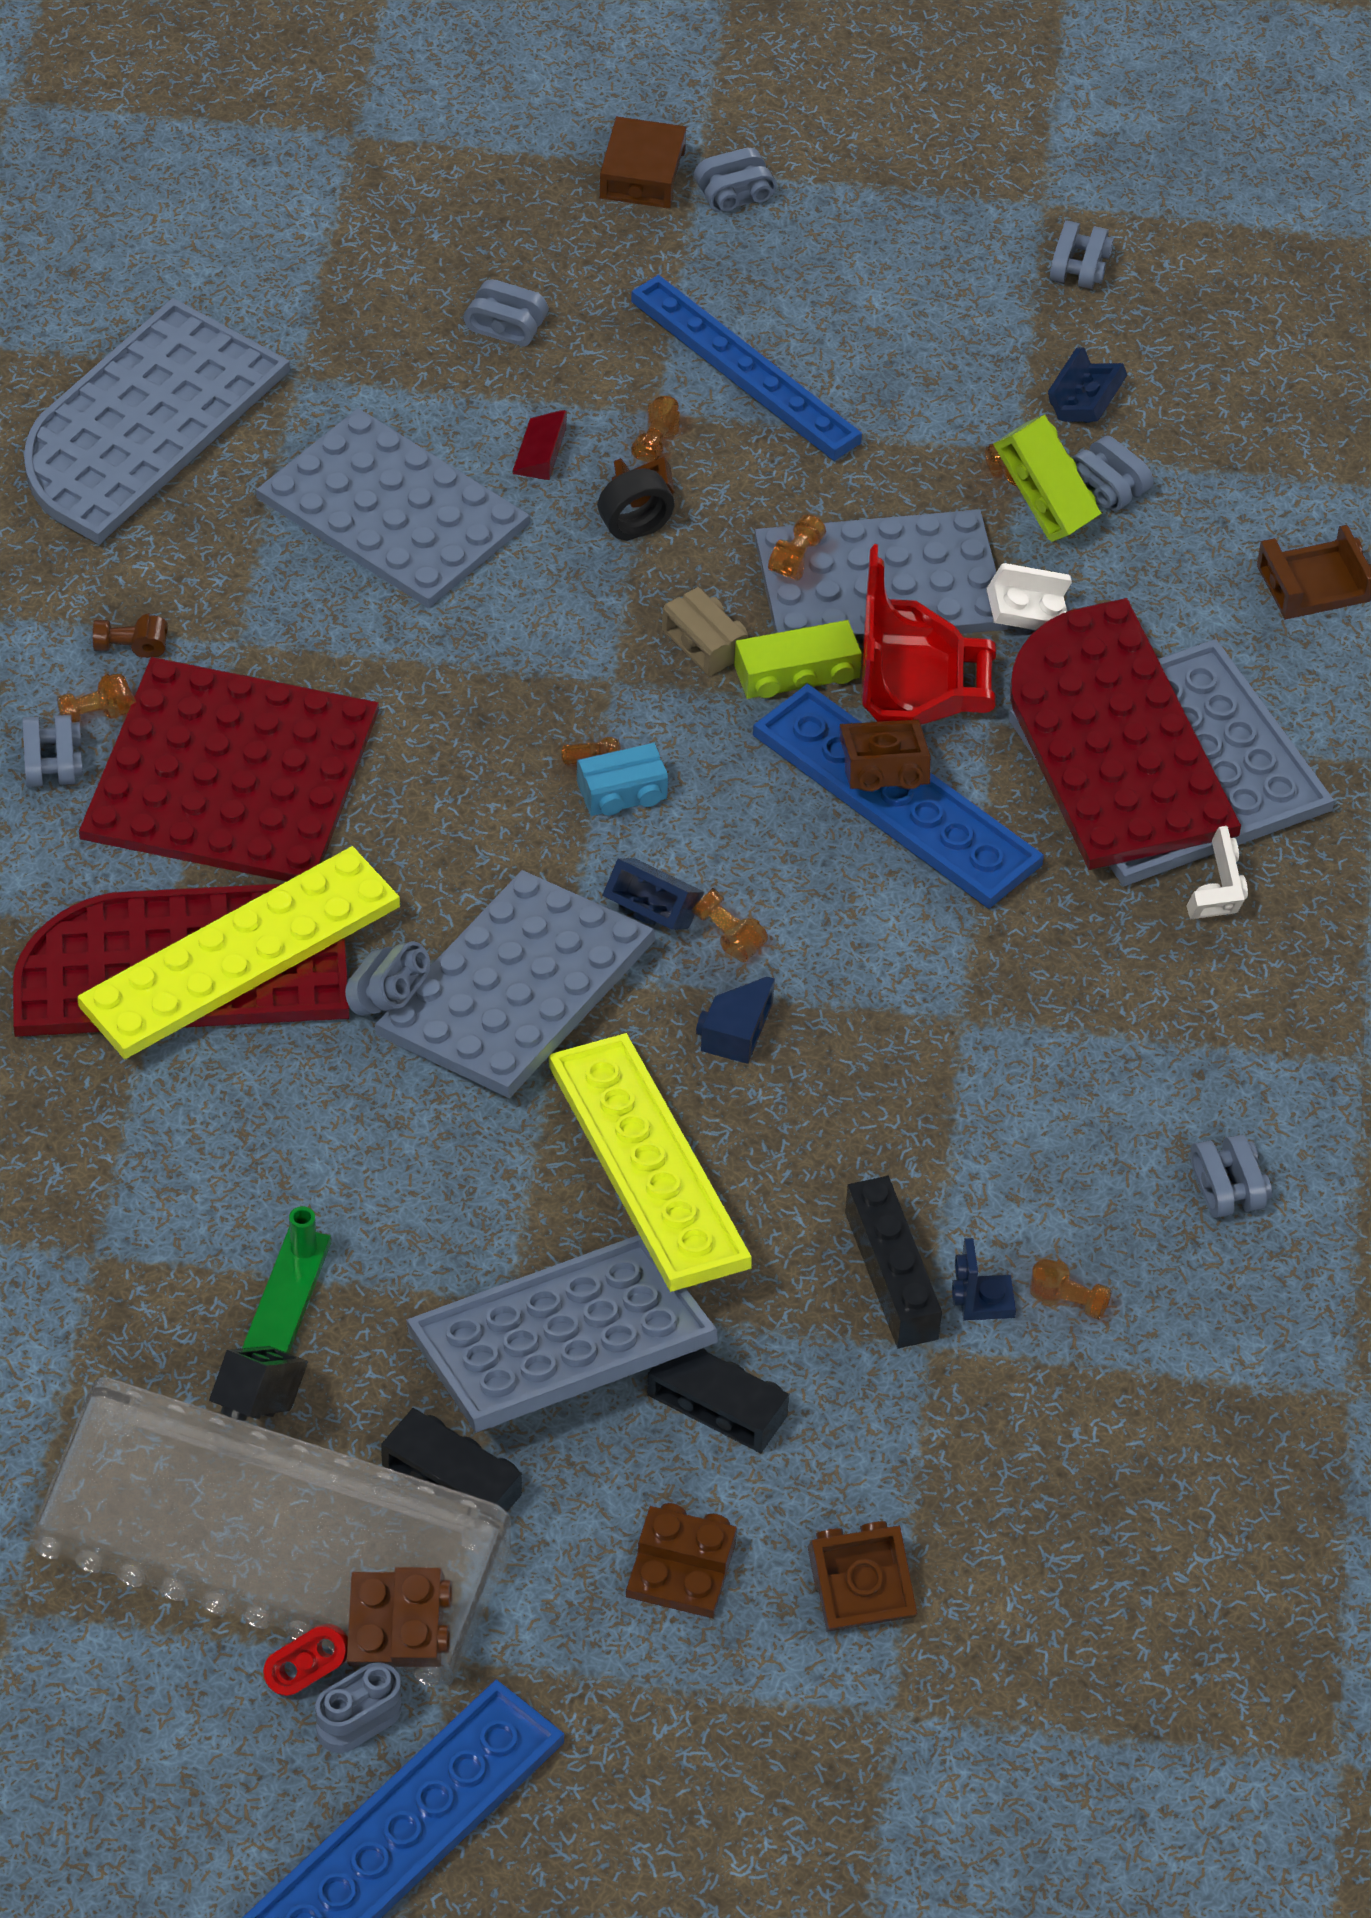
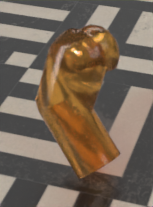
M605 737L600 742L563 745L561 751L562 760L565 765L577 764L579 759L619 751L621 744L613 737Z

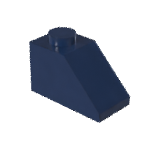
M764 977L715 996L709 1011H702L698 1019L696 1035L701 1036V1051L749 1064L773 1004L775 978Z

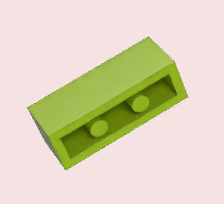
M1045 414L1025 422L993 443L1047 539L1051 542L1072 534L1102 514L1096 504L1093 493L1086 487L1080 477L1076 463L1067 454L1058 438L1056 428L1048 421Z
M849 620L736 640L734 666L747 699L755 697L770 698L777 693L799 690L807 683L815 687L830 683L845 684L852 679L860 678L862 653Z

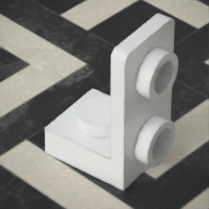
M1227 826L1218 827L1212 839L1222 887L1219 884H1207L1194 891L1187 904L1190 919L1238 913L1244 900L1247 899V882L1244 875H1239L1236 864L1239 860L1238 844L1235 838H1230Z

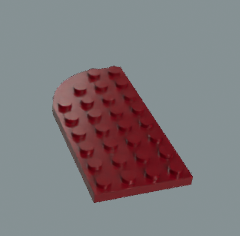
M1128 598L1064 612L1040 626L1026 640L1013 666L1010 686L1012 709L1088 870L1211 843L1218 827L1222 826L1228 827L1230 838L1240 835L1241 824Z
M282 884L113 892L86 899L63 910L47 921L32 936L16 963L13 975V1027L15 1037L100 1032L79 1008L78 995ZM345 938L183 1028L349 1019V1005L345 994L347 985Z

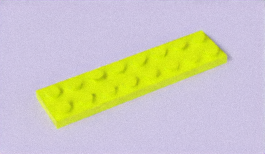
M351 846L78 995V1006L125 1060L400 907V897L361 854Z
M627 1033L550 1054L548 1061L553 1076L669 1291L673 1292L752 1269V1256Z

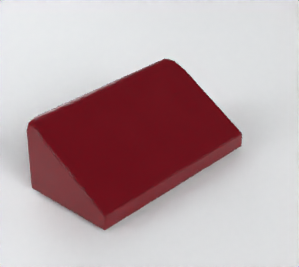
M560 410L530 418L513 468V474L550 480L566 431L567 411Z

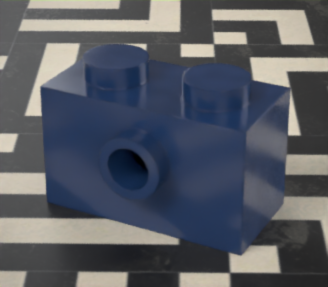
M618 858L602 896L634 911L633 916L645 923L655 925L657 922L669 929L678 930L690 927L705 892L636 858Z

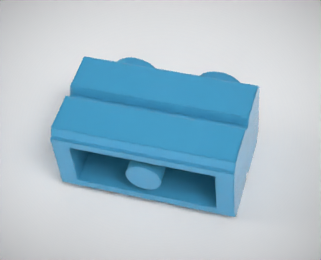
M655 743L577 760V784L590 816L598 814L615 815L625 808L638 805L650 807L656 805L661 800L667 799L668 775L662 760H660Z

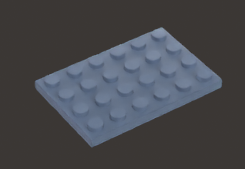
M359 408L256 489L257 499L427 608L435 604L530 524L529 514Z
M980 509L755 529L754 538L775 633L849 620L857 643H862L864 641L870 549L874 544H878V557L884 561V581L889 599L918 601L953 624L961 634L1008 629V625L994 623L987 587L996 574V568Z
M521 870L430 966L427 978L408 1003L402 1008L387 1011L376 1022V1034L399 1047L505 1097L511 1098L656 940L654 928Z
M640 1235L406 1319L409 1335L475 1433L718 1343L716 1327L688 1290L683 1288L673 1292L669 1291Z

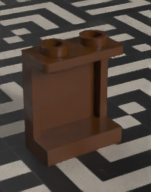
M616 116L600 172L599 198L670 209L673 201V185L680 158L685 155L687 126Z
M1348 525L1339 526L1335 541L1282 552L1275 538L1261 541L1257 567L1284 620L1371 601V564L1367 563L1363 555L1361 542L1352 535Z

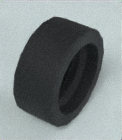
M642 468L625 472L609 482L601 492L597 506L599 514L609 532L617 539L628 541L655 533L662 528L672 516L675 503L673 495L664 479L656 471ZM644 496H651L647 503L639 509L630 513L620 514L634 500Z

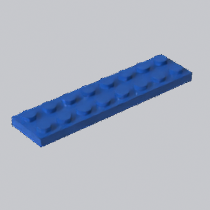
M808 683L753 725L754 737L988 909L1043 865L1044 854L932 773H930V784L920 785L914 789H903L898 786L880 787L875 791L850 789L845 773V755L840 742V724L862 722Z
M496 1679L242 1918H382L564 1744V1733Z

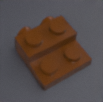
M919 720L840 724V742L845 755V773L850 789L875 791L880 787L890 786L914 789L920 785L930 784L931 755Z
M665 1503L661 1508L650 1506L638 1542V1554L626 1588V1598L714 1618L736 1546L737 1527L730 1525L729 1520L719 1514H707L703 1519L687 1515L684 1508L673 1503Z
M886 1521L872 1522L860 1526L861 1532L843 1534L842 1528L829 1529L816 1533L817 1539L811 1540L807 1548L815 1590H819L826 1632L913 1618L917 1615L900 1525L887 1527Z
M395 1567V1572H352L347 1663L349 1666L364 1667L368 1664L379 1662L392 1667H441V1654L449 1653L450 1627L449 1625H443L444 1608H451L452 1581L445 1580L441 1568Z

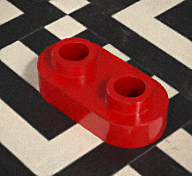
M322 1624L271 1654L265 1662L263 1674L266 1684L275 1693L288 1696L301 1691L329 1674L347 1660V1634L336 1625ZM324 1639H329L333 1642L335 1648L333 1654H328L323 1650L322 1642ZM286 1662H291L296 1666L297 1674L295 1677H290L285 1672Z

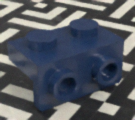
M1077 347L1048 390L1049 401L1055 410L1058 420L1064 422L1083 421L1085 423L1098 421L1127 377L1124 364H1091L1085 348Z

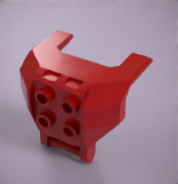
M874 544L870 549L866 590L861 696L863 707L877 722L919 720L920 725L960 712L987 713L992 711L996 706V695L992 691V661L996 658L995 642L990 639L963 637L953 624L918 601L889 599L884 581V561L878 557V544ZM964 662L977 663L976 688L963 687Z

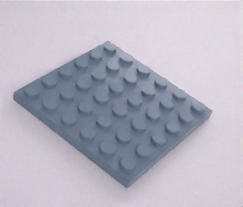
M1217 639L1158 659L1241 824L1240 835L1233 837L1238 845L1333 811L1335 800ZM1010 710L1009 722L1035 758L1014 711ZM1211 842L1118 863L1109 867L1124 887L1215 853Z

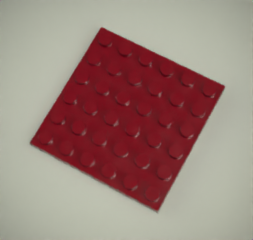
M151 657L79 829L80 840L287 882L323 862L378 715L379 702Z

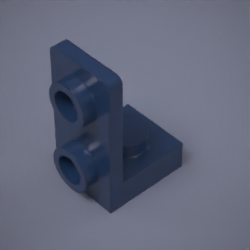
M964 1238L963 1252L955 1256L957 1280H952L953 1305H961L963 1321L1015 1318L1016 1307L1011 1275L978 1276L974 1239Z

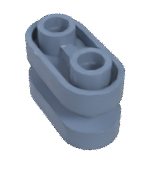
M743 148L706 158L698 164L694 171V178L698 186L705 192L706 200L716 212L721 210L731 211L737 206L753 202H764L773 195L777 187L775 178L771 171L766 168L765 161L755 148Z
M1065 220L1054 253L1050 280L1065 283L1067 274L1071 273L1079 275L1078 287L1093 290L1095 283L1102 284L1106 269V262H1102V259H1110L1114 238L1108 237L1109 229L1096 226L1093 227L1091 236L1079 234L1080 223ZM1076 249L1085 250L1083 261L1073 259Z
M490 279L481 284L475 294V299L470 302L464 312L463 319L466 326L472 332L524 347L532 341L537 332V327L542 324L548 314L549 307L546 300L537 292Z
M1111 436L1101 437L1091 444L1089 450H1082L1071 457L1076 463L1077 471L1084 484L1103 508H1110L1116 512L1131 502L1132 495L1139 497L1153 487V476L1148 466Z
M55 715V728H40L39 717H23L27 787L43 786V774L58 773L59 785L75 784V776H83L81 752H74L73 746H81L80 722H72L71 715ZM56 743L57 757L42 758L41 744Z
M411 941L398 944L395 947H384L370 952L346 985L345 994L350 1009L357 1015L366 1016L378 1013L381 1010L389 1011L404 1007L429 974L430 958L426 949L420 943Z
M1243 1134L1225 1137L1222 1146L1223 1151L1219 1152L1211 1140L1192 1144L1190 1152L1192 1168L1213 1218L1232 1215L1234 1212V1201L1240 1200L1245 1212L1261 1210L1266 1207L1267 1200L1271 1199L1272 1196L1271 1183L1268 1176L1260 1172L1257 1149L1252 1141L1248 1142ZM1226 1167H1227V1169H1228V1171H1229V1174H1230V1176H1231V1179H1232V1181H1233V1184H1232V1185H1231V1183H1230V1181H1229V1178H1228V1176H1227V1173H1226V1171H1225V1169H1224V1168H1226Z
M371 1663L325 1689L318 1696L315 1704L316 1731L319 1743L331 1752L343 1753L354 1749L392 1726L401 1714V1680L398 1672L388 1664Z

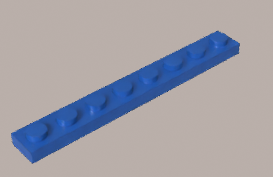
M657 275L631 292V302L833 461L861 444L862 432L660 275Z

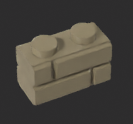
M697 587L684 594L683 598L678 597L666 603L663 608L662 630L708 677L734 664L735 641L747 639L748 633L740 621L736 620L733 622L725 614L721 602L716 597L709 598L701 588Z

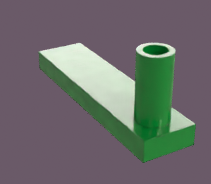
M300 1206L290 1212L289 1229L242 1348L271 1346L290 1353L331 1245V1235L316 1232L315 1213L308 1207Z

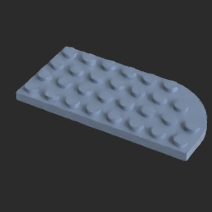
M172 298L35 420L29 431L24 451L26 477L32 495L40 507L54 520L100 545L290 372V361Z

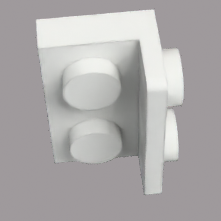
M1007 563L1001 564L987 587L994 623L1037 630L1050 619L1067 612L1064 595L1072 584L1071 576Z

